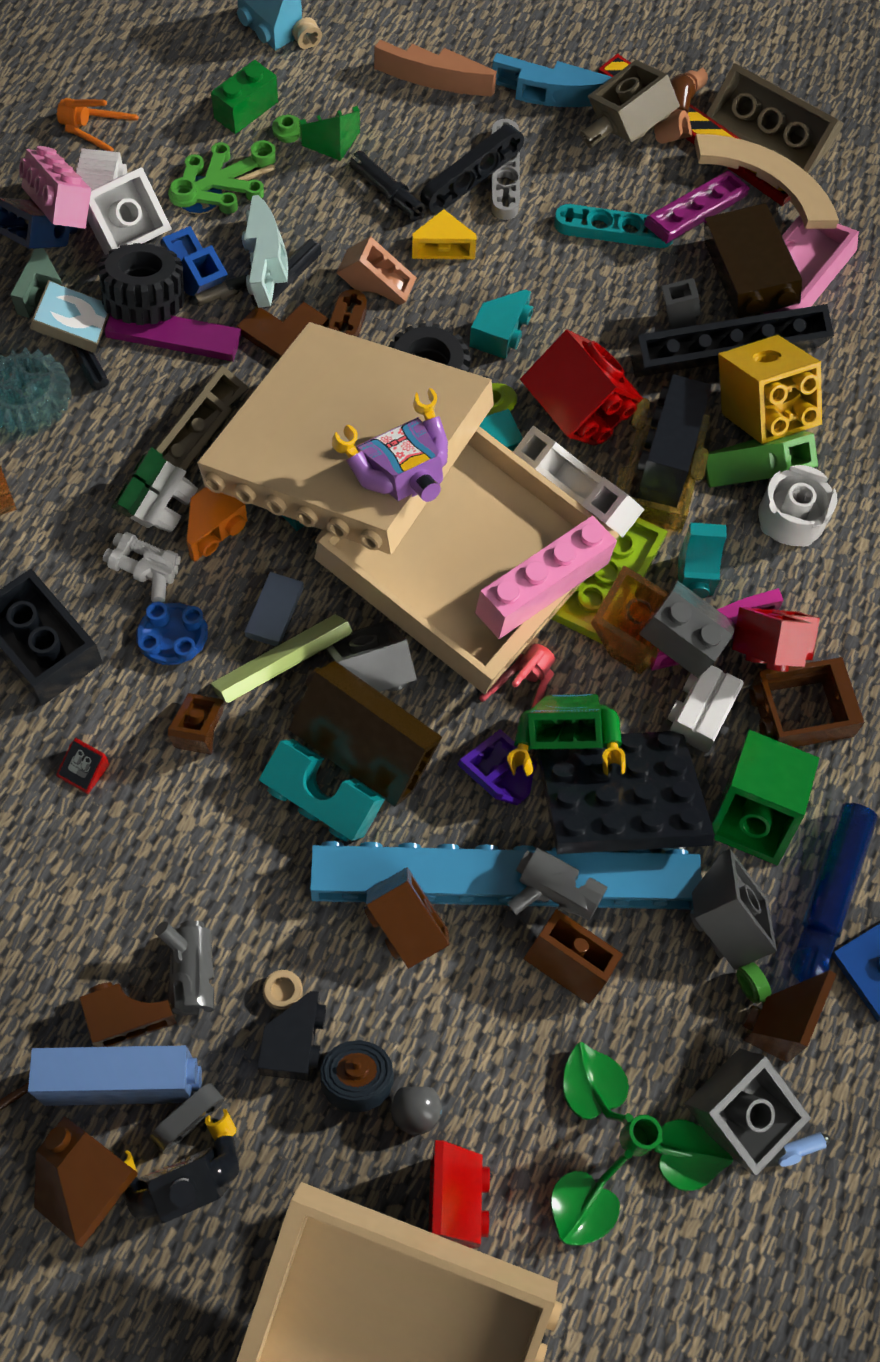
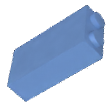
M186 1045L32 1048L28 1092L44 1106L184 1103L202 1086V1068L198 1066L197 1058L192 1057Z

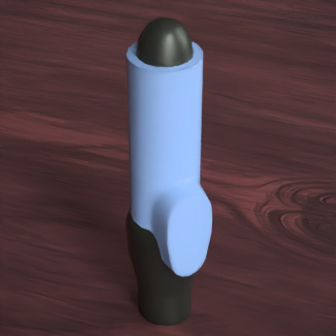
M818 1132L789 1142L764 1168L794 1165L801 1161L802 1156L825 1149L830 1143V1136Z

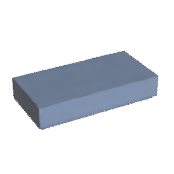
M270 572L244 631L245 637L276 647L280 645L304 589L303 582Z

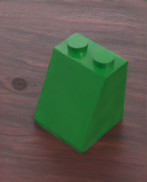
M749 729L737 754L711 823L715 833L714 840L778 866L805 816L820 758Z

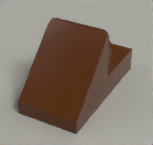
M188 693L168 728V737L174 747L211 755L214 729L223 714L224 700Z

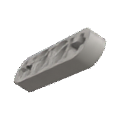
M500 119L493 124L492 134L504 125L510 124L518 131L519 126L510 119ZM520 152L512 160L506 162L491 174V211L495 217L502 220L515 218L519 211ZM505 177L511 179L513 183L503 185L497 180ZM503 196H508L509 207L503 206Z

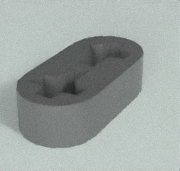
M212 1083L204 1085L163 1120L151 1133L150 1139L163 1154L171 1151L203 1123L208 1115L213 1114L222 1105L225 1098Z

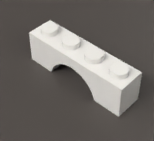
M534 425L513 451V453L580 503L594 516L615 530L622 538L645 510L627 493L605 477L595 473Z

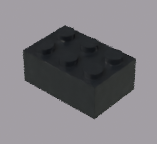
M29 569L0 589V655L42 706L103 664L96 643L32 569Z

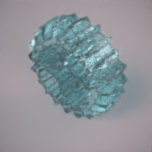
M26 347L22 353L17 354L11 349L9 356L4 357L0 355V428L4 426L11 433L18 427L19 432L24 435L27 427H32L38 434L40 424L51 428L52 422L50 418L61 420V410H68L71 389L69 377L65 373L60 361L56 362L51 354L44 356L40 349L30 354ZM23 385H25V390L27 393L25 396L23 395Z

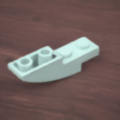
M253 195L250 209L246 211L247 227L246 231L242 233V243L245 251L250 252L251 273L246 277L247 290L250 295H254L258 308L271 306L275 283L287 282L288 258L272 211L259 195Z

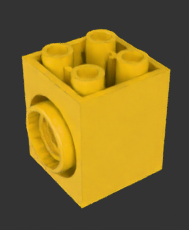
M779 335L718 353L722 413L758 442L764 444L822 425L821 361Z

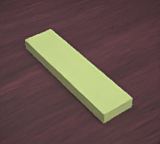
M334 614L217 679L211 685L215 693L226 703H229L349 636L353 631L347 620Z

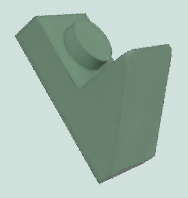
M44 248L34 249L10 294L17 315L30 317L34 307L37 308L48 280L62 285L61 279Z

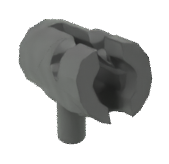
M538 847L534 854L527 850L516 869L517 872L522 874L519 882L527 887L508 901L507 904L518 915L536 900L542 902L552 900L559 904L557 909L581 916L590 921L608 887L593 878H589L585 885L576 888L579 870Z
M166 921L161 922L156 927L155 934L172 949L169 973V1002L172 1006V1012L188 1016L199 1015V1008H203L206 1012L214 1011V988L209 983V980L215 979L212 964V930L204 927V923L201 921H185L177 929H174Z

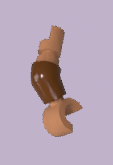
M703 67L698 71L689 70L684 74H678L671 78L670 81L680 107L674 110L666 120L654 125L657 142L664 144L692 136L688 111L694 94L707 83L708 74Z

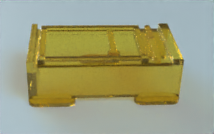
M643 398L637 405V410L633 415L631 425L636 429L628 465L620 469L616 486L628 495L636 464L639 465L640 459H638L640 448L645 445L649 428L657 429L651 427L653 418L647 417L651 402L647 398ZM704 414L679 507L676 508L631 497L645 509L639 518L660 528L682 533L688 516L695 481L703 479L709 453L703 448L710 415Z

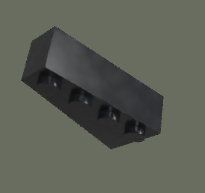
M673 374L670 386H662L657 405L663 408L656 406L651 422V427L657 429L649 428L644 448L650 449V452L643 450L637 469L644 472L635 500L645 509L642 513L673 521L689 472L712 387L711 384Z

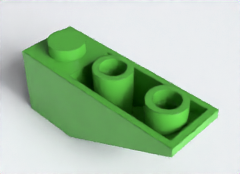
M805 430L764 444L753 439L703 454L707 484L710 488L772 478L777 472L780 471L781 473L789 470L790 466L804 465L812 468L818 467L814 433Z

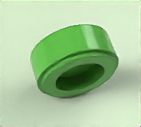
M754 962L737 969L738 983L751 1002L759 1004L771 995V988L764 973Z

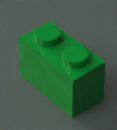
M253 60L211 91L214 119L234 134H237L278 103L276 75L258 61Z

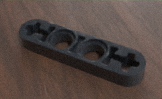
M510 124L502 126L431 180L421 191V202L433 213L445 210L517 155L524 144L523 134ZM489 154L487 160L480 166L482 159ZM465 172L462 180L456 184L458 177Z

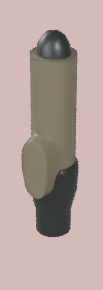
M247 274L227 279L219 285L194 295L190 300L191 304L200 307L219 298L223 301L237 295L241 288L247 286Z

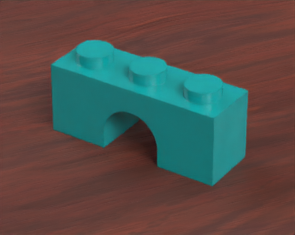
M294 739L280 741L259 778V781L268 786L267 791L277 799L282 801L290 800L299 806L298 812L304 817L313 821H318L319 819L330 826L329 832L340 840L348 842L349 840L354 841L363 838L386 798L357 779L343 781L332 797L325 795L319 789L316 781L317 771L324 758Z

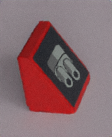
M74 738L56 776L82 792L89 794L110 764L104 753Z

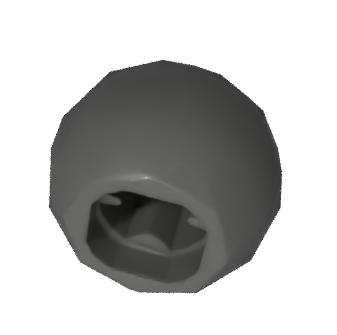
M401 1087L392 1096L390 1105L392 1120L399 1130L415 1136L432 1130L439 1122L442 1111L440 1096L431 1087Z

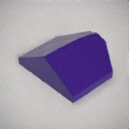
M499 729L462 757L457 765L495 799L519 805L530 795L537 761L530 756L534 767L530 776H526L523 765L518 766L515 775H513L507 761V756L517 747L514 746V741Z

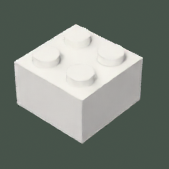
M142 167L91 190L87 220L105 255L109 254L108 251L118 249L122 245L143 244L172 230Z

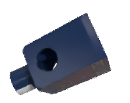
M0 198V234L29 249L66 247L69 242V234H75L78 230L77 227L52 224L33 200Z

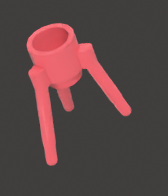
M532 644L525 655L520 654L515 663L502 674L485 695H480L479 700L481 702L486 701L519 670L518 675L512 682L513 687H518L524 679L531 682H536L538 679L541 680L531 707L533 708L544 697L548 683L554 676V672L550 669L555 662L554 654L543 645Z

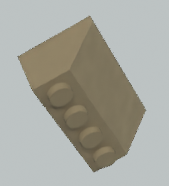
M736 63L730 69L706 114L740 139L777 152L800 166L808 174L829 151L844 125L840 120Z

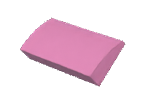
M799 215L782 237L802 277L801 302L763 313L768 314L811 307L857 251L859 231L837 224L836 229H805Z

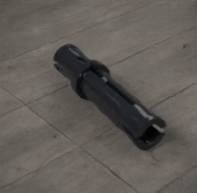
M357 151L354 154L362 162L361 164L351 157L349 166L386 196V201L392 207L397 206L412 221H416L421 217L413 210V207L423 214L425 204L409 193V188L403 182L395 181L363 151Z

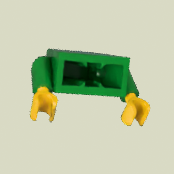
M564 694L543 697L533 708L521 714L514 746L517 749L512 750L507 756V761L513 775L516 773V768L523 765L526 776H530L534 770L528 753L530 749H589L604 747L607 748L602 755L604 774L608 775V765L613 763L621 766V774H624L626 769L625 752L619 748L622 746L619 716L610 707L600 705L598 695Z

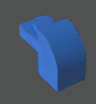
M191 226L161 239V246L166 247L167 251L176 253L177 258H180L182 261L184 292L188 295L194 296L219 285L227 277L228 273L213 246L210 245L202 248Z

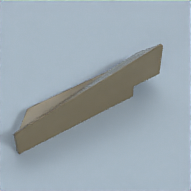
M220 366L154 449L163 455L162 458L172 465L185 470L232 411L228 406L248 389V386L226 367Z

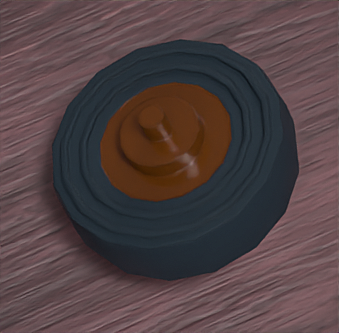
M362 1040L347 1041L334 1047L325 1056L320 1069L321 1089L327 1100L340 1110L352 1113L369 1111L381 1105L390 1094L394 1082L392 1061L385 1050L374 1043Z

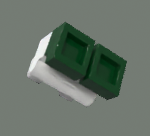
M150 447L144 451L130 474V479L124 484L111 508L146 528L155 526L161 530L172 532L178 524L181 515L168 508V502L173 497L184 505H188L198 488L184 477L187 471L175 467L162 458L163 455Z

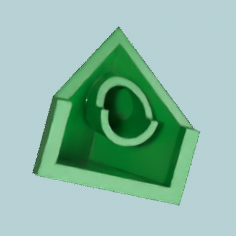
M358 106L352 107V113L342 115L339 110L336 116L322 120L319 115L317 116L318 121L307 123L305 119L299 120L300 142L302 146L339 161L342 160L360 133V110Z

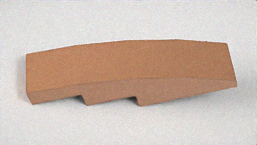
M381 39L374 46V69L401 80L460 94L492 97L495 93L497 71L446 48L437 55L415 44H411L407 51Z

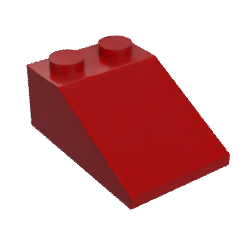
M435 1140L430 1161L428 1232L469 1248H479L481 1237L488 1238L489 1211L482 1210V1193H489L490 1167L482 1166V1154L447 1141Z

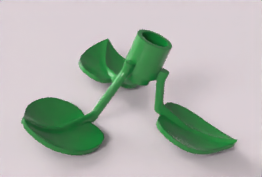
M579 1042L574 1047L565 1063L562 1077L563 1095L568 1107L574 1114L584 1120L594 1119L603 1112L607 1119L622 1122L625 1125L619 1135L620 1144L624 1151L597 1182L586 1172L574 1171L561 1177L552 1190L550 1208L559 1240L566 1245L583 1246L604 1237L616 1224L620 1212L619 1199L613 1192L604 1189L603 1186L632 1156H643L652 1149L654 1152L660 1153L658 1168L662 1177L672 1187L681 1191H695L706 1186L733 1162V1158L702 1127L693 1122L678 1119L669 1121L661 1127L659 1122L649 1115H639L633 1118L630 1113L623 1115L612 1112L610 1109L620 1107L628 1095L629 1084L625 1072L612 1058L590 1048L583 1042Z

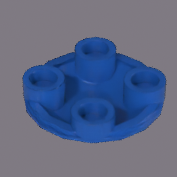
M154 602L150 604L146 609V615L142 617L136 630V642L141 653L150 661L162 665H179L193 659L202 651L208 639V625L202 610L196 606L182 603L164 604L162 602Z

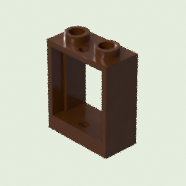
M842 657L805 663V667L789 666L788 672L770 669L758 672L752 685L749 687L751 704L753 707H758L761 717L759 721L760 733L792 747L855 737L865 723ZM822 682L835 723L783 731L771 691Z

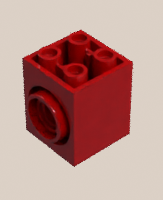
M567 329L520 378V381L567 437L593 446L606 442L612 436L613 429L622 420L631 417L637 410V405L643 399L625 378L622 366L604 347Z

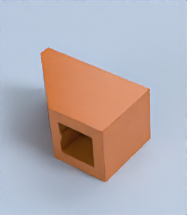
M204 487L191 497L186 541L190 558L194 562L202 556L207 557L214 553L219 543L229 535L234 536L242 531L248 521L245 503L232 496L212 492L207 487Z

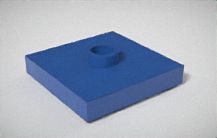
M880 924L831 954V957L877 1022L880 1021Z

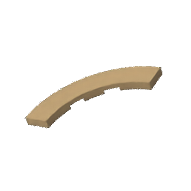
M696 134L694 144L699 164L720 165L738 169L741 166L757 172L756 177L768 182L776 189L781 187L791 197L790 202L798 211L805 229H836L839 219L831 200L822 187L800 166L773 150L746 140L713 134Z

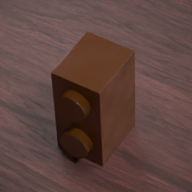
M408 867L367 890L364 911L368 920L375 928L379 926L382 928L387 936L385 943L390 953L396 960L401 958L408 969L449 946L448 928Z
M556 909L523 959L590 1004L607 983L623 954Z

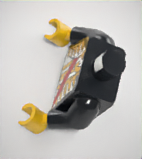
M223 1109L224 1116L215 1123L210 1115L205 1118V1124L215 1141L214 1146L143 1177H135L122 1194L131 1215L140 1220L153 1217L154 1220L163 1224L212 1203L223 1196L230 1186L229 1182L234 1180L239 1173L238 1156L233 1138L236 1133V1127L227 1109ZM128 1150L124 1151L126 1156L124 1162L137 1172L132 1153Z

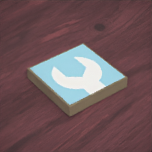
M48 280L32 318L30 329L95 353L110 313L105 311L102 300Z

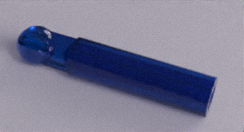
M845 803L840 808L802 922L804 928L797 949L790 959L791 972L799 982L826 972L830 968L831 955L837 938L841 936L878 820L877 814L872 809L861 804Z

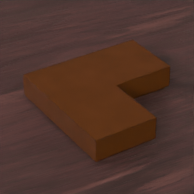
M303 302L282 322L263 308H258L257 305L237 325V328L241 329L243 337L279 360L309 322L328 327L329 318Z

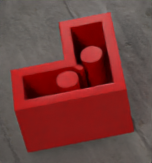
M739 607L732 650L746 654L745 660L761 664L767 663L766 668L770 670L788 672L789 666L805 667L806 660H813L820 618L799 611Z

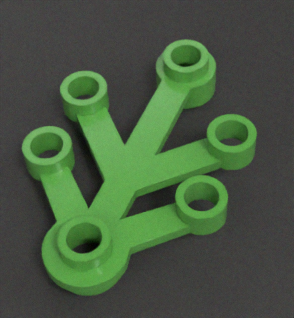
M257 141L251 146V156L222 169L223 164L230 159V147L223 142L215 143L211 147L212 158L206 177L195 182L196 176L204 172V161L200 155H189L185 159L186 168L183 177L175 179L168 190L169 200L175 206L190 207L196 203L217 205L222 213L232 214L238 209L237 196L234 193L224 192L218 194L207 192V190L215 188L245 193L246 198L250 201L253 195H259L263 198L264 185L261 181H246L233 178L256 167L261 169L273 165L276 161L275 146L269 141Z

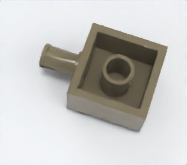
M638 60L633 61L588 95L598 120L585 130H582L580 135L584 137L582 140L591 149L610 133L616 134L631 143L642 138L646 131L658 122L666 120L674 110L680 107L668 74Z

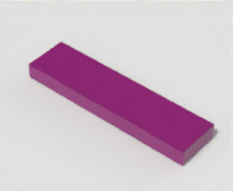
M727 170L648 215L644 225L667 244L704 222L705 217L716 215L747 196L750 188Z
M111 313L104 330L106 338L234 362L242 336L240 328L170 316L171 319L159 321L157 324L136 325V323H124L122 319L117 320L111 316Z

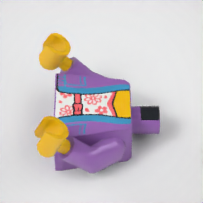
M428 389V398L431 403L427 405L420 402L417 392L415 394L413 407L417 413L424 415L425 421L423 422L417 417L358 445L357 449L354 446L357 440V432L354 427L346 425L343 430L349 442L341 440L338 433L335 432L332 438L333 449L339 453L347 454L348 459L346 462L362 487L381 494H390L397 501L412 494V497L418 495L423 501L429 502L439 495L441 491L439 484L443 481L442 468L447 464L448 440L440 416L436 417L434 413L437 394L433 389Z

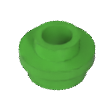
M293 115L277 117L272 124L273 134L281 142H295L300 137V119Z

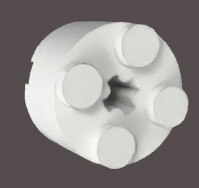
M795 465L790 466L789 470L781 473L779 471L774 474L759 505L758 516L762 532L774 540L790 546L806 547L817 540L823 533L837 505L835 488L832 490L831 486L827 483L828 478L824 473L809 466Z

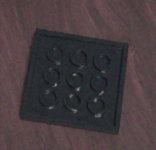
M674 731L621 734L622 746L619 748L625 752L626 759L624 774H621V766L615 763L608 765V775L604 774L602 755L607 749L604 747L589 749H537L557 854L713 846L715 833L683 734Z

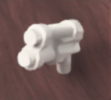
M129 532L124 534L117 533L113 539V545L116 548L114 550L106 549L103 561L112 570L119 571V569L133 574V578L137 581L145 582L148 579L151 580V601L165 602L166 583L172 584L174 582L181 557L178 556V553L171 550H163L150 543L138 540L136 535ZM131 551L143 555V558L137 561L128 557Z

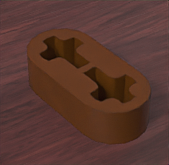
M349 289L339 295L329 322L330 329L341 331L344 323H346L349 330H346L345 333L359 337L367 312V299L361 291ZM352 302L357 303L353 307L352 313L347 312V306H350Z

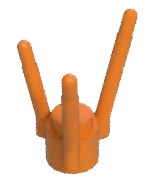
M65 98L59 102L57 107V120L60 124L65 125L66 133L75 134L106 151H114V149L105 142L79 129L81 125L85 126L88 123L89 115L135 121L139 117L136 114L87 108L106 106L107 101L104 99Z

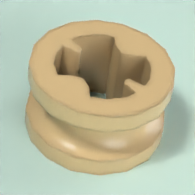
M305 17L297 21L293 26L292 35L300 48L308 49L317 46L321 41L322 32L314 19Z

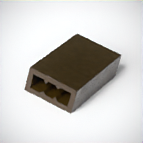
M766 203L704 218V241L737 318L788 307L801 302L802 277Z
M336 661L329 663L323 668H315L306 680L305 685L308 688L305 695L296 703L292 710L294 718L288 730L358 781L385 797L387 802L396 807L415 790L442 736Z

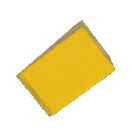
M443 209L412 234V259H475L476 233Z

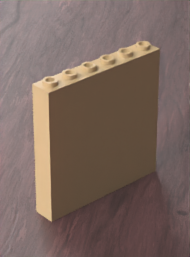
M309 322L197 462L204 485L212 492L232 496L242 503L262 507L275 515H283L297 520L307 527L325 529L337 538H346L360 543L370 550H379L391 555L427 502L423 501L418 495L412 497V494L397 501L390 494H381L362 487L346 462L348 459L347 454L339 453L333 449L332 438L335 432L338 433L341 440L349 442L343 430L346 425L354 427L357 432V440L354 446L357 449L358 445L417 417L423 422L425 421L424 415L415 411L413 402L417 392L422 404H430L428 389L431 388L437 394L434 413L436 417L440 416L448 440L447 464L442 468L444 478L494 405L492 379Z
M479 426L443 478V481L439 484L441 487L439 495L434 500L426 503L391 555L379 550H370L362 544L346 538H337L329 531L322 529L315 540L317 548L314 559L485 695L582 583L500 639L475 614L480 591L593 514ZM594 516L598 520V522L617 540L620 534H618L615 530L611 529L604 522H602L600 519Z
M301 1182L290 1200L236 1362H544L548 1345L541 1342L546 1329L554 1332L563 1303L556 1301L558 1282Z

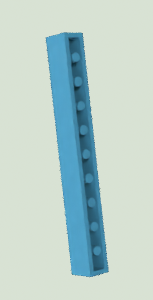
M325 841L321 845L312 846L311 900L366 902L368 889L408 867L431 904L509 906L507 902L527 887L519 882L522 874L517 872L516 869L526 851L528 850L534 854L536 848L522 845L514 847L513 850H498L497 846L488 844L478 845L475 849H460L456 844H440L437 848H421V845L417 843H402L398 847H383L378 842H364L360 846H344V843L339 841ZM554 847L551 851H546L579 870L576 888L585 885L589 878H593L608 887L597 908L693 910L692 891L702 880L700 854H689L684 849H672L666 851V853H651L649 849L629 850L628 853L609 851L557 854ZM536 900L529 906L558 907L559 904L552 900L548 902Z

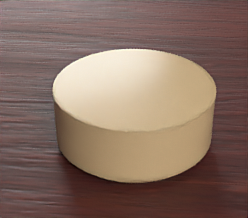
M278 970L270 974L263 984V996L266 1004L275 1011L284 1012L301 999L303 987L299 977L288 970Z

